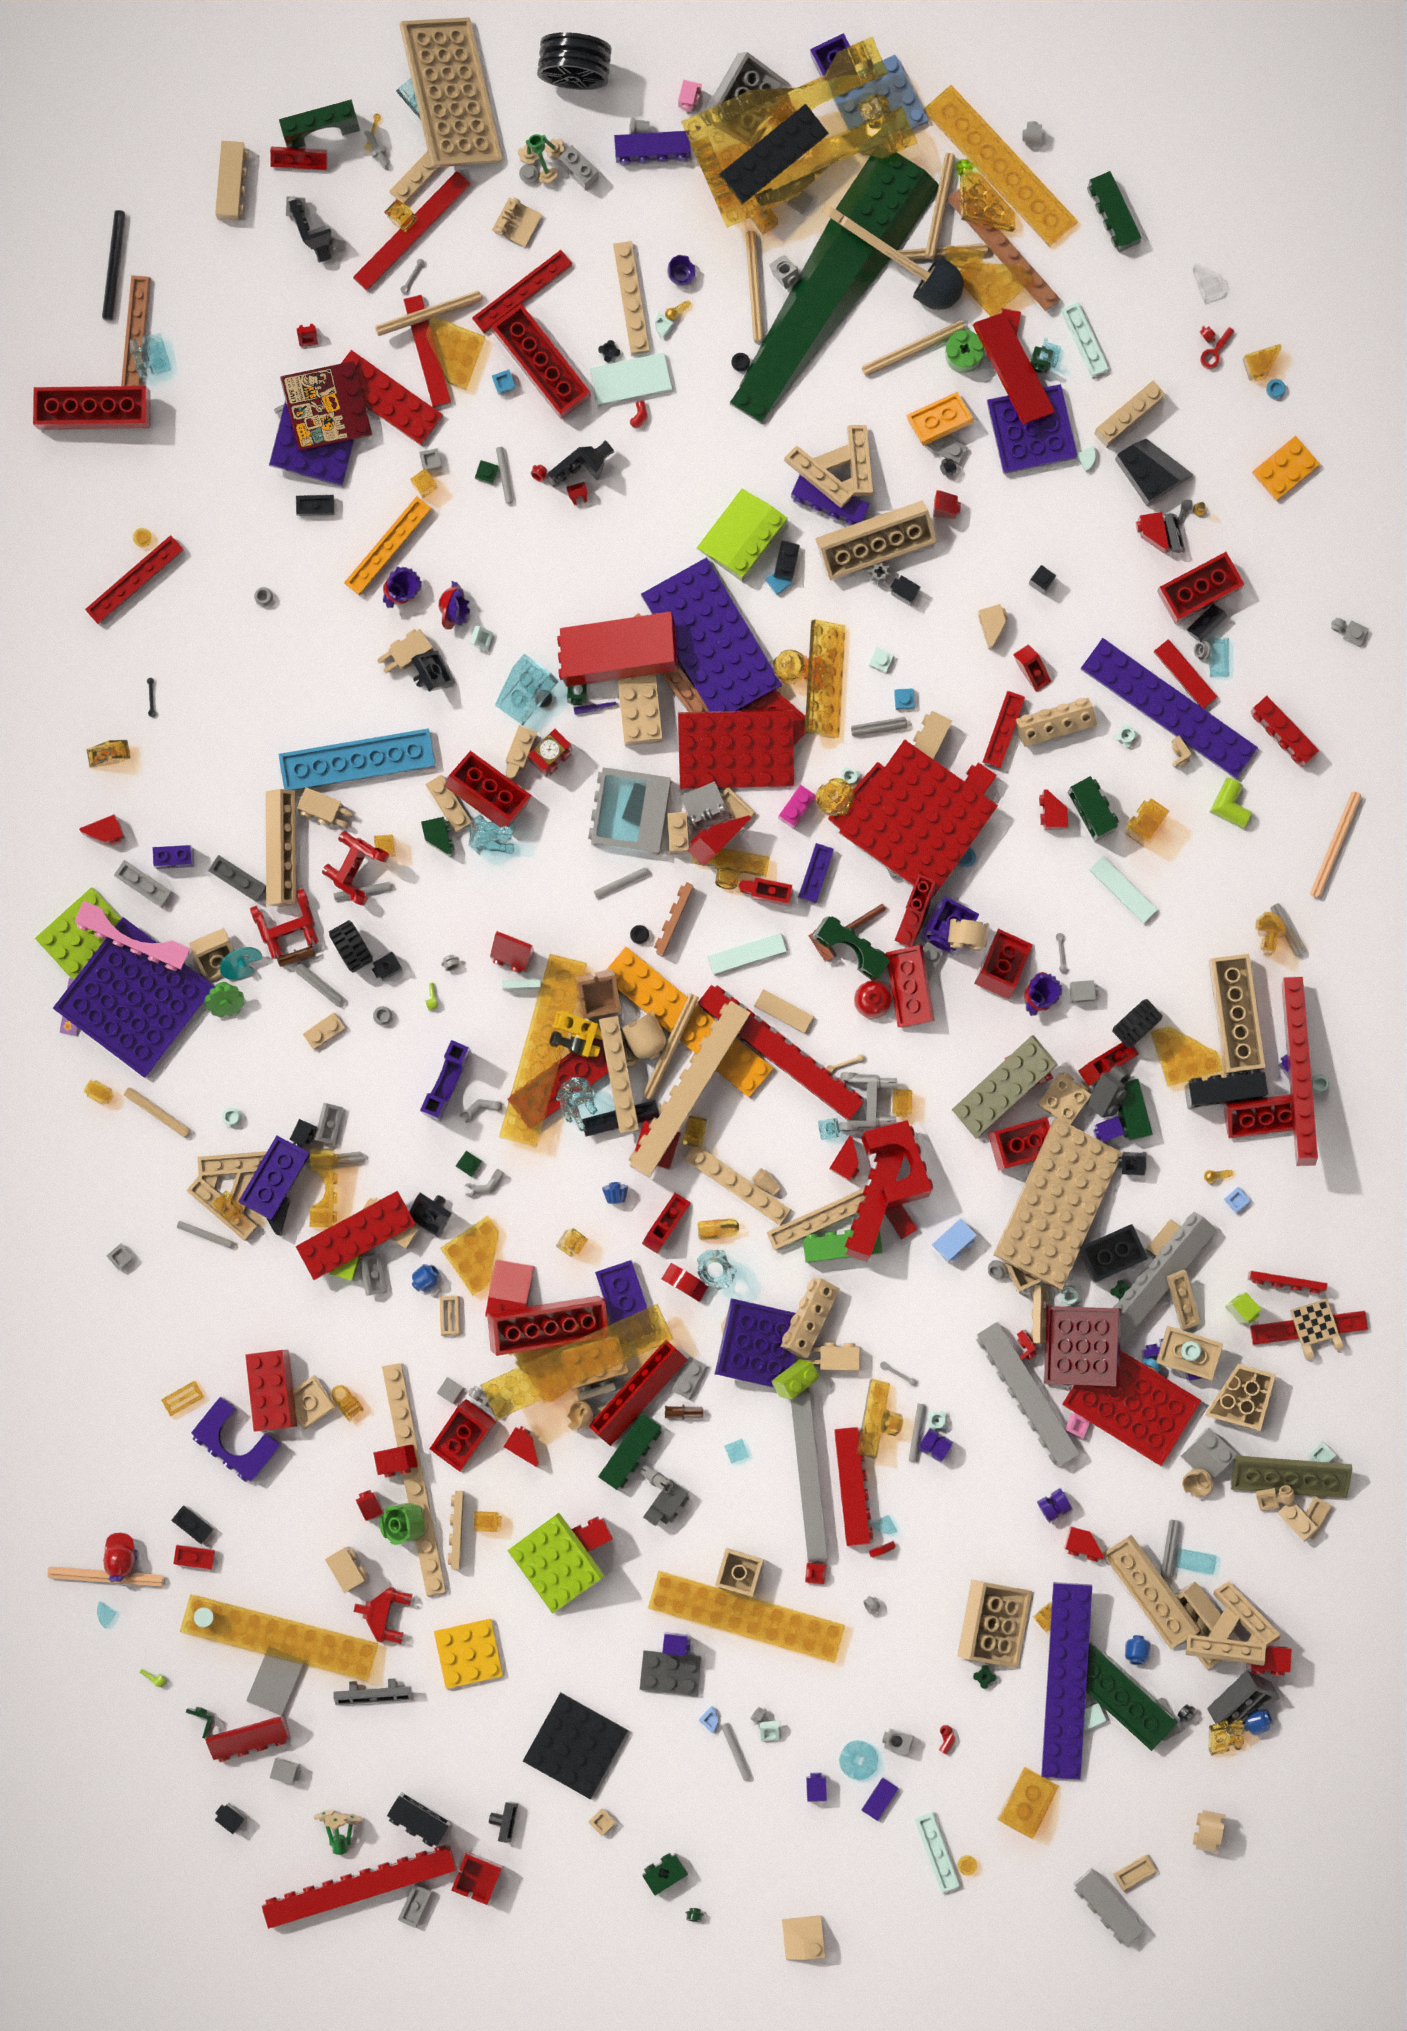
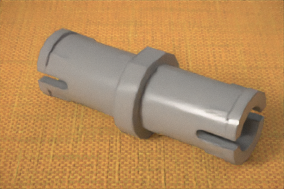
M649 1465L642 1467L646 1471L640 1470V1475L649 1480L651 1485L657 1486L664 1493L670 1492L667 1486L672 1488L673 1484L665 1479L662 1473L653 1470Z

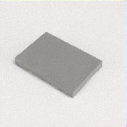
M268 1646L246 1701L282 1716L305 1661Z

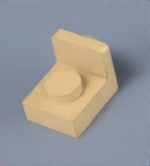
M1177 736L1172 740L1171 743L1173 745L1171 748L1176 755H1180V758L1175 760L1172 765L1174 767L1177 765L1182 767L1190 761L1188 758L1192 754L1181 737Z

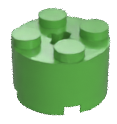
M959 330L948 339L945 358L951 369L959 373H966L979 366L983 357L984 347L976 333L968 330ZM966 349L967 352L962 354L961 351Z
M403 1503L389 1506L384 1510V1515L380 1517V1531L384 1538L391 1541V1544L399 1545L416 1541L425 1534L424 1517L419 1505Z

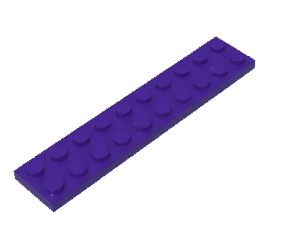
M1104 638L1100 640L1080 668V670L1175 737L1180 736L1186 745L1235 779L1258 749L1256 745Z
M1053 1582L1041 1777L1081 1779L1092 1584Z

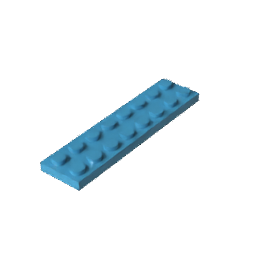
M429 728L278 754L284 789L294 791L305 789L306 787L313 788L436 767Z

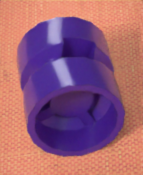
M929 1428L918 1450L926 1455L931 1453L932 1458L941 1463L951 1448L953 1441L945 1436L940 1438L938 1432Z
M1061 1488L1052 1492L1049 1498L1045 1496L1037 1501L1040 1510L1049 1523L1058 1519L1059 1514L1064 1515L1073 1510Z

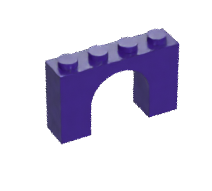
M453 1040L450 1041L444 1055L445 1061L431 1093H427L420 1109L424 1115L441 1121L471 1054L469 1047Z
M219 1397L191 1432L194 1436L192 1439L200 1446L202 1444L206 1445L209 1448L207 1451L215 1458L217 1456L224 1460L222 1464L228 1469L232 1470L234 1468L238 1471L237 1476L243 1481L247 1482L249 1480L253 1482L282 1445L268 1433H265L248 1453L240 1456L229 1453L222 1445L221 1430L237 1408L223 1397Z

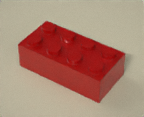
M1224 552L1158 588L1157 592L1174 623L1177 624L1241 590L1245 584L1227 552Z
M471 750L449 774L445 783L447 789L504 831L510 827L527 807L532 796Z
M289 1350L245 1354L253 1431L297 1427Z

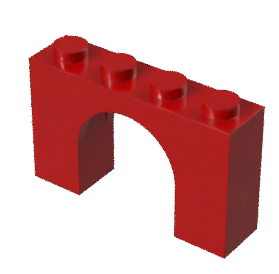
M908 1120L864 1131L861 1137L867 1155L894 1150L903 1154L910 1164V1174L906 1178L883 1184L879 1190L885 1209L927 1198L933 1190L932 1180L928 1179L926 1174V1163L920 1157V1146L914 1140V1129L909 1125Z

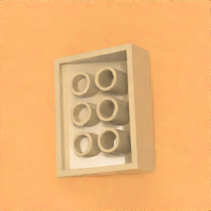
M971 1579L957 1657L1018 1668L1032 1591Z

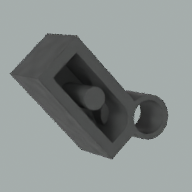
M1119 1065L1114 1066L1110 1072L1102 1073L1086 1104L1102 1118L1114 1116L1119 1109L1120 1102L1127 1094L1124 1087L1130 1079V1075Z
M671 1479L669 1481L673 1484V1487L667 1486L670 1492L664 1493L661 1491L643 1516L645 1520L654 1526L660 1520L665 1524L668 1521L673 1523L678 1515L676 1513L678 1507H684L689 1500V1497H687L689 1492Z

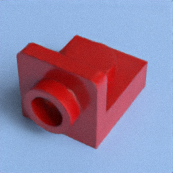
M1025 1329L1016 1335L1019 1338L1017 1341L1023 1349L1027 1348V1351L1019 1357L1021 1360L1027 1359L1029 1361L1037 1355L1036 1350L1039 1349V1346L1033 1343L1032 1337Z

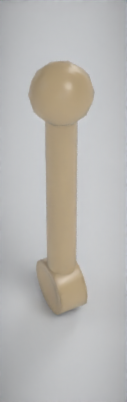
M860 1054L857 1058L834 1066L828 1065L826 1069L832 1073L834 1069L857 1061L863 1062L865 1057Z

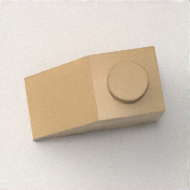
M1001 604L978 610L977 613L988 649L993 648L1005 626L1006 619H1008L1006 609H1002Z

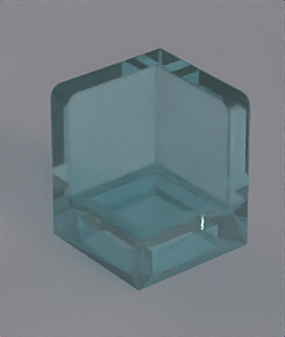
M1044 338L1038 360L1049 362L1050 367L1055 368L1061 346L1048 343V338Z

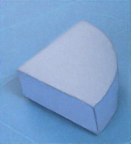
M713 1706L699 1719L712 1734L718 1724L717 1712Z

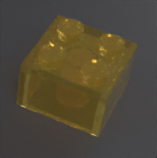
M1152 798L1148 802L1143 801L1136 811L1139 815L1137 817L1133 815L1125 827L1128 829L1125 834L1143 847L1169 813L1168 809Z

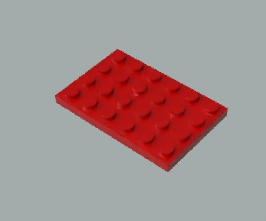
M793 709L678 712L680 789H696L714 781L718 788L794 786Z
M1120 1350L1119 1387L1073 1385L1062 1405L1154 1463L1162 1466L1202 1400Z

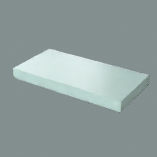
M664 353L590 368L598 406L672 390Z

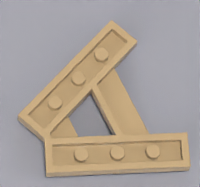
M848 425V445L815 458L809 456L800 447L795 446L785 456L784 462L840 508L853 496H872L873 486L867 425ZM850 462L851 478L841 482L829 472V470Z
M267 1151L197 1157L199 1176L186 1191L245 1241L257 1228V1225L243 1214L245 1206L241 1205L238 1201ZM237 1174L229 1199L226 1200L214 1189L218 1176Z
M1228 1581L1214 1590L1213 1594L1224 1605V1612L1208 1637L1187 1635L1185 1655L1264 1665L1266 1648L1279 1640L1281 1635ZM1239 1622L1251 1634L1248 1642L1228 1640Z

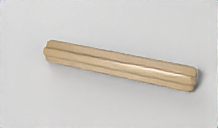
M132 1088L126 1089L124 1092L126 1098L182 1137H186L189 1134L190 1129Z

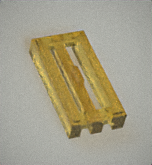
M194 1380L164 1397L161 1401L171 1417L204 1398V1395ZM194 1386V1390L168 1404V1400ZM198 1393L199 1396L173 1411L171 1410V1407Z

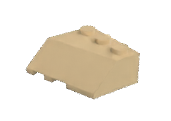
M1238 1364L1204 1415L1261 1431L1276 1374Z

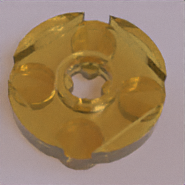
M830 779L828 783L822 784L817 790L816 802L821 811L827 815H844L853 803L854 790L844 779ZM838 793V798L833 800L831 797Z

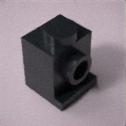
M393 952L373 962L374 968H372L376 978L381 977L382 981L403 970ZM384 963L389 964L387 970L382 969Z
M299 1119L289 1140L293 1141L294 1145L303 1149L306 1147V1144L310 1145L314 1137L312 1132L313 1130L317 1131V1126Z
M1123 1152L1122 1157H1119L1118 1168H1122V1174L1145 1175L1147 1152ZM1129 1160H1136V1163L1130 1164Z

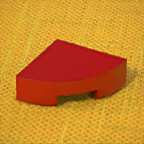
M891 1541L868 1552L870 1557L873 1558L895 1549L896 1545L894 1541Z

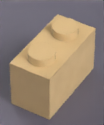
M687 812L667 813L670 854L689 853L687 851L689 849Z

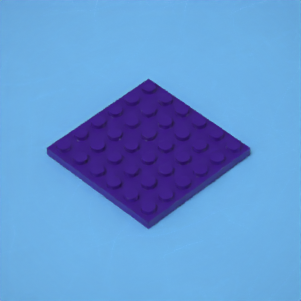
M124 917L115 926L120 933L131 939L145 943H157ZM107 937L57 1001L53 1009L146 1078L205 1001V997L210 994L209 991L215 988V986L185 963L181 970L177 968L175 972L165 967L167 963L160 960L159 963H155L148 959L149 955L144 953L137 955L130 951L131 947L124 945L123 948L112 943L113 939Z

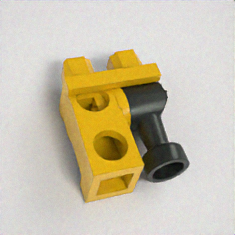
M557 1011L552 1028L572 1033L570 1039L564 1038L560 1032L553 1031L549 1045L553 1047L562 1045L568 1048L571 1053L582 1057H597L600 1047L592 1045L594 1038L602 1040L601 1028L598 1027V1024L564 1011Z

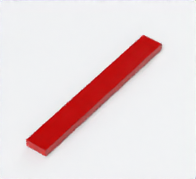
M456 171L353 276V279L363 289L368 291L459 198L471 183Z

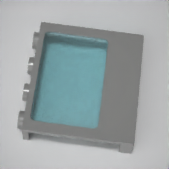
M603 767L602 772H598L597 783L600 784L599 791H595L594 802H597L596 810H592L591 821H594V826L589 829L588 835L591 845L597 843L650 851L652 854L659 855L671 777Z

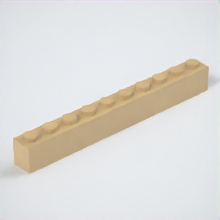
M732 1001L728 1005L725 1003L719 1013L722 1016L719 1021L714 1020L709 1028L712 1032L709 1037L704 1036L699 1045L702 1047L698 1054L696 1052L693 1054L689 1061L692 1063L688 1070L684 1069L679 1077L681 1079L678 1086L674 1085L669 1095L672 1097L668 1103L664 1101L659 1109L661 1112L659 1118L656 1119L654 1117L649 1125V1128H651L649 1134H644L638 1144L641 1147L638 1152L634 1150L628 1159L631 1161L629 1165L631 1168L648 1178L654 1172L750 1016L749 1011Z

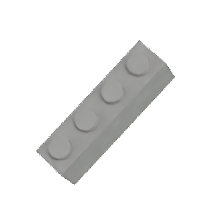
M1091 1868L1073 1883L1077 1887L1074 1889L1081 1899L1085 1897L1090 1902L1087 1906L1094 1914L1098 1912L1103 1917L1100 1921L1107 1929L1111 1927L1116 1932L1113 1936L1120 1944L1124 1942L1126 1945H1129L1144 1931L1142 1926Z

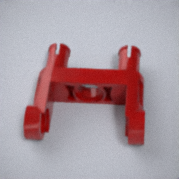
M343 831L340 834L343 838L338 837V841L348 846L350 850L339 871L330 864H326L323 868L327 871L322 870V874L330 878L336 887L347 893L351 901L364 906L368 897L365 895V892L354 886L352 882L365 856L367 855L373 860L375 858L378 861L387 862L390 855L383 849L373 847L363 839L355 838L347 831Z
M304 888L296 891L298 895L297 901L303 916L268 929L263 914H261L257 905L250 908L253 920L257 924L262 941L268 946L272 960L277 959L275 950L279 957L283 956L278 939L296 931H303L308 946L313 945L311 937L315 944L319 943L314 929L315 921Z

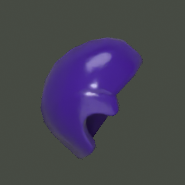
M677 255L668 264V277L675 285H688L695 277V265L692 264L688 256Z

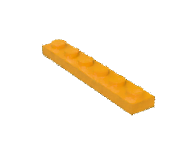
M416 496L344 584L360 596L432 508Z

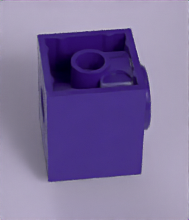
M945 896L935 905L920 938L943 951L955 955L962 948H952L950 943H948L950 920L956 919V922L961 921V919L976 921L979 913Z

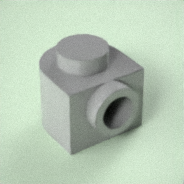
M1028 121L1026 130H1023L1022 141H1026V145L1041 146L1042 124H1038L1036 121Z

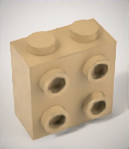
M1066 1072L1064 1074L1059 1073L1037 1103V1106L1054 1118H1059L1071 1124L1091 1096L1089 1093L1090 1089L1081 1083L1077 1085L1073 1082L1074 1078Z

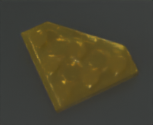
M963 169L960 173L961 220L1013 232L1016 228L1015 212L980 173Z
M967 263L960 270L964 288L990 317L997 315L1034 280L1022 265Z
M432 316L425 334L448 384L467 390L485 336Z
M1170 1026L1150 1032L1167 1087L1189 1081L1193 1078H1200L1223 1071L1218 1052L1197 1040L1180 1033Z
M486 1216L440 1248L472 1296L489 1286L499 1231L489 1216Z

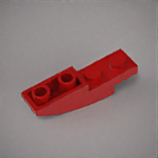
M921 873L918 874L894 941L908 947L914 946L919 931L926 919L937 880Z

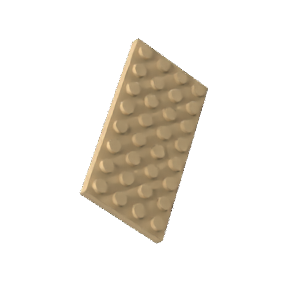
M470 17L401 21L399 23L431 166L445 167L500 163L503 159Z
M1054 1118L993 1256L1058 1290H1062L1080 1251L1079 1247L1084 1242L1122 1152L1104 1142L1102 1143V1141L1059 1118Z

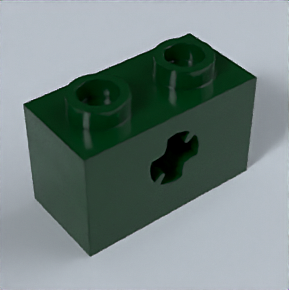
M668 1853L660 1858L662 1862L654 1865L652 1863L644 1868L645 1873L642 1876L654 1896L688 1875L687 1870L676 1853L673 1855ZM661 1868H663L664 1870H667V1869H668L669 1872L667 1873V1875H669V1876H667V1877H665L664 1875L660 1876V1875H659V1873H661V1870H660V1869H661Z

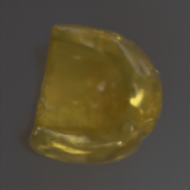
M791 649L784 650L773 661L774 674L780 681L786 684L800 682L807 675L810 667L807 655Z

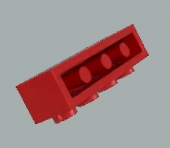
M1267 695L1250 711L1253 719L1265 727V731L1278 741V745L1284 751L1287 750L1296 764H1300L1303 767L1319 752L1316 746Z

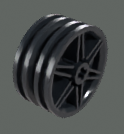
M572 32L552 33L541 38L537 76L542 81L554 86L576 90L598 89L608 84L610 70L608 65L611 61L610 55L612 47L608 42L591 35Z

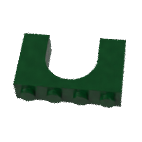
M352 99L279 119L286 146L291 148L306 146L304 138L308 134L324 128H339L342 136L360 131Z

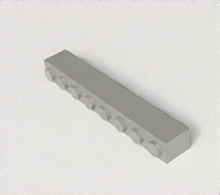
M1193 1211L1186 1218L1183 1225L1174 1233L1169 1242L1162 1247L1159 1254L1149 1263L1144 1272L1138 1276L1135 1283L1125 1292L1120 1301L1113 1306V1308L1122 1309L1120 1347L1169 1289L1166 1276L1183 1269L1185 1270L1217 1231L1200 1214Z
M998 1322L976 1334L978 1337L976 1342L981 1349L985 1348L988 1352L986 1356L992 1366L995 1364L999 1371L996 1372L1002 1382L1006 1381L1008 1384V1393L1012 1399L1016 1397L1018 1400V1409L1022 1415L1026 1414L1030 1420L1027 1422L1033 1432L1037 1431L1040 1435L1038 1441L1043 1448L1047 1447L1051 1454L1048 1456L1052 1463L1062 1466L1078 1456L1080 1453Z

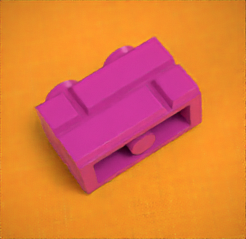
M800 785L779 814L778 819L794 829L809 806L816 799V795Z

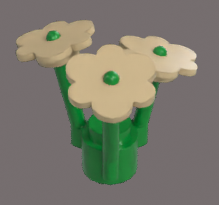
M534 134L529 137V140H526L527 145L518 150L520 161L532 165L535 160L540 159L543 171L538 173L539 182L551 184L554 179L558 178V171L556 168H547L542 152L545 149L548 152L547 156L549 158L558 159L561 153L565 151L563 147L564 142L562 139H551L549 141L545 135Z
M334 1809L315 1814L314 1820L324 1821L333 1854L342 1855L347 1853L348 1846L351 1845L353 1825H356L357 1822L360 1823L363 1817L356 1816L355 1814L339 1815V1813H334ZM345 1822L349 1824L346 1838L344 1835H339L338 1829L340 1826H344ZM331 1829H334V1832H335V1836H334V1837H333V1835H332Z

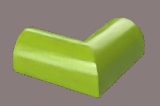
M1226 778L1209 812L1244 829L1252 811L1235 803L1243 785L1234 779Z

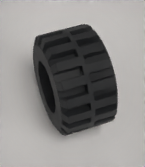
M348 920L329 931V937L349 971L354 973L373 962V956L353 922Z
M1144 999L1113 1027L1112 1032L1127 1048H1130L1162 1020L1163 1015L1148 999Z

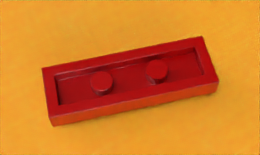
M271 146L270 166L327 170V150Z

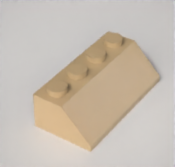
M1195 1581L1175 1596L1200 1629L1195 1635L1208 1637L1221 1614ZM1234 1631L1228 1639L1241 1641ZM1198 1657L1207 1670L1223 1661Z

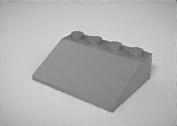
M738 53L701 117L717 129L753 147L759 140L790 83L750 53Z

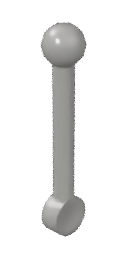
M423 259L417 260V265L406 284L400 288L403 294L408 292L409 284L419 267L424 264Z
M1057 933L1056 939L1059 944L1061 963L1059 970L1060 972H1066L1067 967L1064 965L1062 946L1064 936L1062 933Z
M883 1361L880 1363L882 1369L893 1372L908 1381L912 1386L916 1384V1379L909 1378L888 1366L887 1362Z

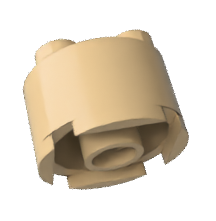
M951 919L948 936L950 947L964 948V946H969V950H983L987 946L989 923L983 924V922L962 919L956 922V919Z
M1206 1810L1198 1813L1196 1825L1200 1826L1199 1833L1195 1832L1193 1838V1845H1196V1849L1219 1854L1220 1849H1216V1845L1221 1846L1225 1824L1221 1822V1818L1225 1819V1814Z

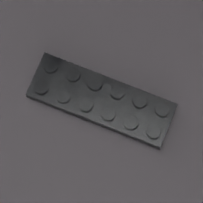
M805 103L723 170L719 176L743 205L825 138L829 132Z

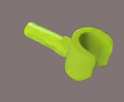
M433 982L429 983L431 999L425 1000L429 1011L436 1009L438 1006Z
M143 1669L139 1672L150 1679L157 1687H162L167 1682L161 1674L155 1678Z

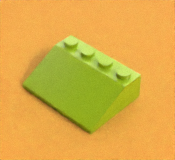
M741 488L696 549L742 582L786 525L788 517Z

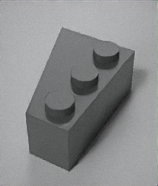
M1246 1670L1226 1691L1213 1701L1207 1710L1217 1726L1229 1731L1247 1720L1250 1713L1257 1709L1259 1711L1265 1708L1263 1705L1273 1699L1276 1702L1280 1699V1696L1271 1681Z

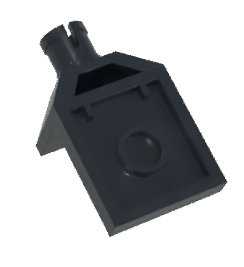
M295 196L287 198L302 241L311 250L315 251L318 263L331 259L332 256L328 249L331 237L329 225L309 231L308 221L306 217L302 218L301 215L304 210L300 199L296 200Z
M606 440L595 449L592 446L578 447L547 473L548 482L552 487L562 485L570 473L575 474L581 469V464L597 481L600 479L604 468V460L614 453V449Z

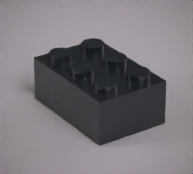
M1133 1224L1079 1247V1253L1093 1284L1148 1259Z
M403 1792L399 1794L387 1814L390 1818L389 1822L396 1826L401 1824L406 1827L405 1831L414 1837L419 1835L423 1838L422 1842L430 1847L433 1845L438 1846L451 1824L450 1821Z

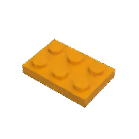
M958 392L906 415L907 421L922 446L974 423L973 417Z
M1294 436L1253 470L1252 474L1277 501L1315 470L1320 463L1297 436Z

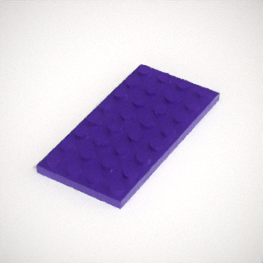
M707 557L641 593V597L651 614L672 612L676 625L677 658L709 712L739 711L782 687V683Z

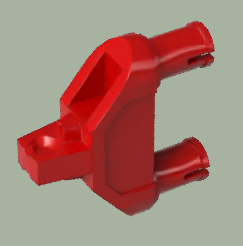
M390 1586L371 1602L366 1601L365 1605L355 1604L353 1612L363 1614L362 1619H366L377 1642L382 1643L385 1640L401 1645L403 1639L396 1638L395 1636L403 1638L404 1632L390 1630L386 1627L389 1610L393 1602L410 1606L411 1601L404 1598L412 1599L413 1594L396 1591L394 1587Z

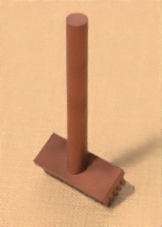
M880 904L845 926V928L848 927L855 930L886 910L885 906ZM814 932L808 935L824 962L837 957L832 947L826 948L812 938Z

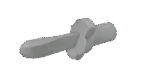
M364 131L374 150L371 153L372 158L377 156L383 168L389 166V162L384 155V152L387 151L385 146L380 148L374 135L370 131Z

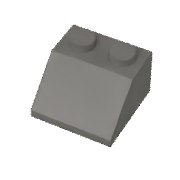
M1206 1428L1180 1457L1193 1469L1206 1470L1214 1479L1231 1463L1237 1454L1210 1428Z

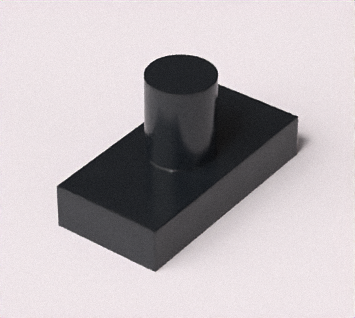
M505 1802L503 1815L492 1812L489 1816V1824L501 1826L498 1837L499 1842H511L518 1803Z

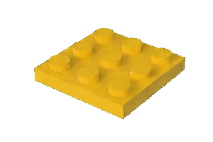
M491 1618L434 1631L446 1689L503 1676Z

